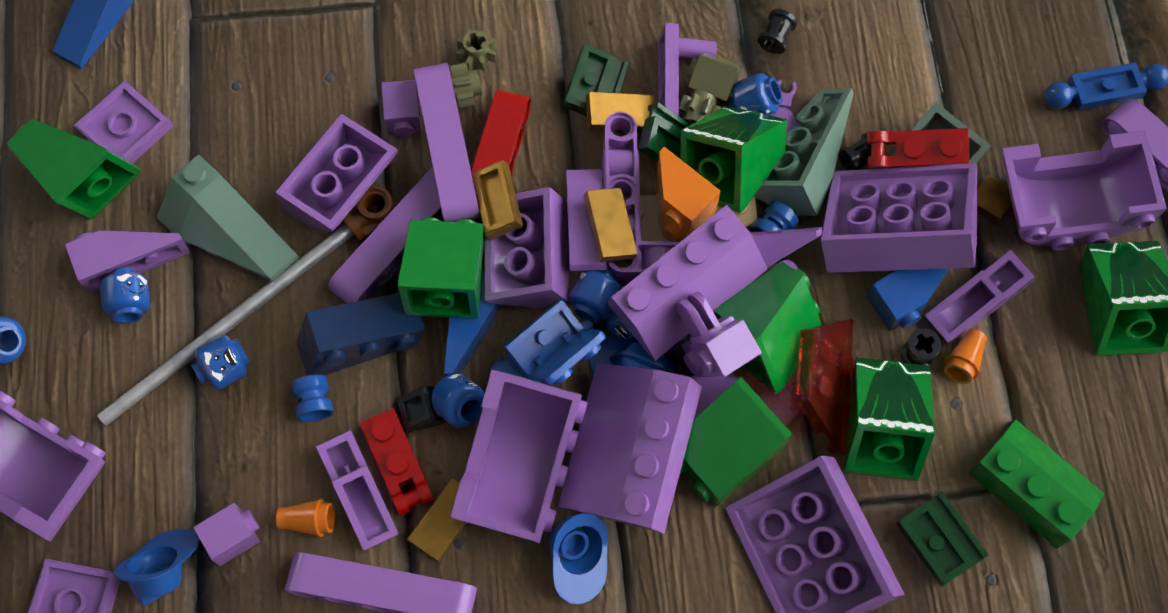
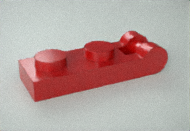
M969 128L893 132L872 131L867 133V144L871 145L868 169L969 163ZM885 145H896V156H886Z
M394 408L360 422L399 515L410 512V507L421 502L426 505L434 501ZM414 481L416 489L403 494L400 487Z

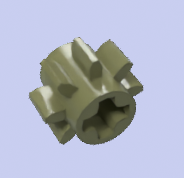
M468 29V33L463 39L457 38V47L459 49L456 52L457 61H466L468 71L481 69L484 72L489 62L497 61L496 52L494 51L497 49L496 39H488L486 29L482 31Z
M467 63L452 65V74L450 75L459 108L475 105L474 96L482 95L477 69L468 71Z
M696 90L692 93L691 97L683 95L679 104V117L692 125L718 111L721 107L716 106L717 100L712 94Z

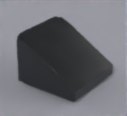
M425 385L397 398L405 433L446 423L432 406L431 398L435 387Z

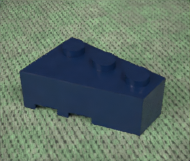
M400 293L306 312L296 343L307 376H325L395 351L402 352L412 349L418 344L425 327L421 316L405 315Z

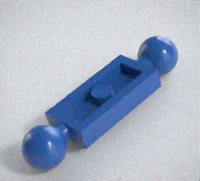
M1135 62L1072 74L1067 81L1069 85L1063 82H1055L1049 85L1045 91L1044 98L1047 105L1053 109H1063L1074 100L1078 110L1120 103L1127 99H1141L1147 93V89L1158 91L1168 84V69L1162 64H1151L1140 73Z

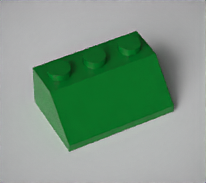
M1016 419L969 472L972 477L1057 549L1074 538L1095 513L1104 496L1100 489Z

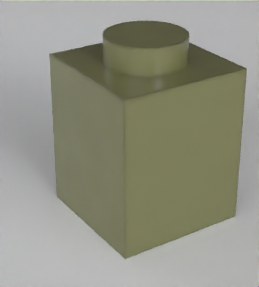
M702 53L698 59L693 57L689 65L686 77L691 78L688 87L706 91L714 97L727 101L732 96V88L738 80L742 66L707 53Z

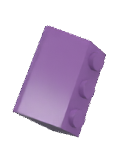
M341 114L275 193L284 211L312 229L333 232L396 156L398 150Z
M551 187L515 193L523 227L493 240L485 235V301L492 304L530 308L551 306L557 300L570 303L568 297L570 292L567 201Z

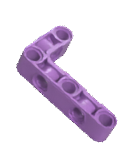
M619 111L609 115L605 122L602 150L603 189L621 188L622 194L629 198L624 202L638 254L634 259L626 260L631 265L627 268L617 267L613 263L614 261L606 262L607 269L616 277L615 281L619 285H627L680 242L641 241L637 125L632 115ZM619 130L625 132L627 135L620 137L614 135L612 132Z

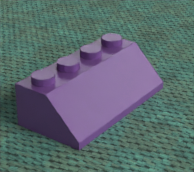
M726 205L613 295L608 305L650 357L656 361L690 333L676 309L678 302L683 299L688 300V297L697 291L704 295L713 311L767 270V267L751 233Z

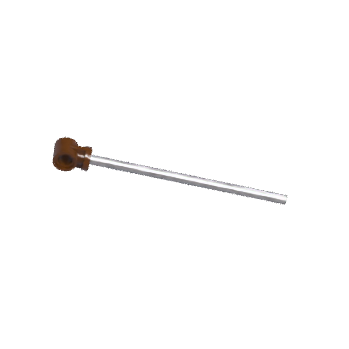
M377 185L370 186L342 220L343 226L293 263L274 281H270L97 414L98 418L105 426L109 425L196 357L195 352L198 347L228 333L350 237H353L359 244L364 241L395 208L389 192ZM375 204L385 205L378 213L369 212V209Z

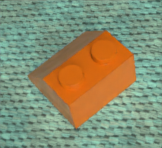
M663 147L659 152L656 177L659 224L663 235L670 242H681L716 214L720 190L666 147Z

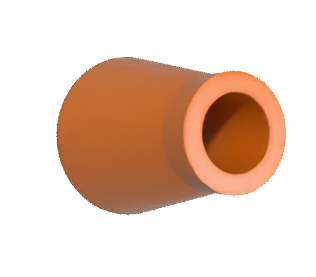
M969 329L963 339L944 359V372L951 380L961 384H968L972 379L978 377L984 347L988 340L982 331Z
M323 499L289 507H279L276 513V525L279 530H291L323 537L325 533H332L335 527V507L333 503H326Z

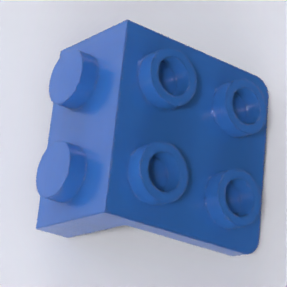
M557 300L502 347L527 379L547 385L552 383L558 385L572 374L571 367L581 359L583 361L590 359L601 349L599 343L606 336L601 330L584 329L564 301Z

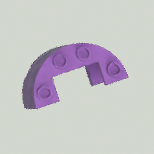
M1146 130L1109 135L1099 151L1041 158L1038 144L1002 148L1001 158L1018 233L1022 240L1030 244L1052 246L1053 251H1064L1079 244L1108 243L1110 241L1109 238L1134 229H1144L1153 226L1156 223L1155 218L1167 209Z
M492 369L481 406L483 407L466 470L459 484L451 518L540 543L543 531L550 533L555 519L556 511L550 509L555 487L562 489L568 467L563 466L562 461L565 451L573 453L578 431L572 430L574 422L582 424L588 402L581 400L582 394Z
M0 391V512L51 542L106 463L102 459L106 453L88 441L84 443L71 434L66 440L57 435L60 429L42 417L37 423L27 418L12 407L16 400Z

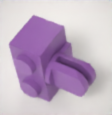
M696 291L688 297V300L683 299L676 304V309L691 334L689 341L681 346L686 353L683 356L684 361L693 374H698L699 377H725L762 353L744 320L735 321L733 316L717 319L706 298L700 292Z

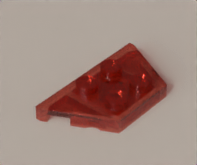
M852 319L835 321V323L801 330L796 403L802 412L808 416L815 432L827 435L830 440L827 450L832 455L846 454L848 408L851 405L850 375L854 366L852 358L854 320Z

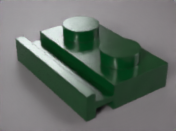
M585 43L580 50L562 106L587 116L585 96L589 92L620 93L630 62L615 59L616 56Z
M659 102L648 105L650 115L649 118L645 119L638 150L656 162L659 160V152L663 147H666L680 158L681 130L691 124Z
M943 492L896 523L940 587H943L989 556Z

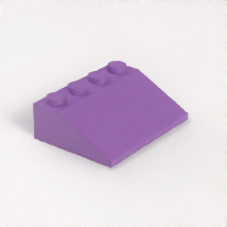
M977 163L834 171L821 237L827 273L975 268L977 246Z
M597 363L587 397L586 411L578 430L558 507L581 513L595 514L600 518L664 534L702 386L691 377L655 369Z
M820 456L725 507L775 613H868L905 595L835 457Z

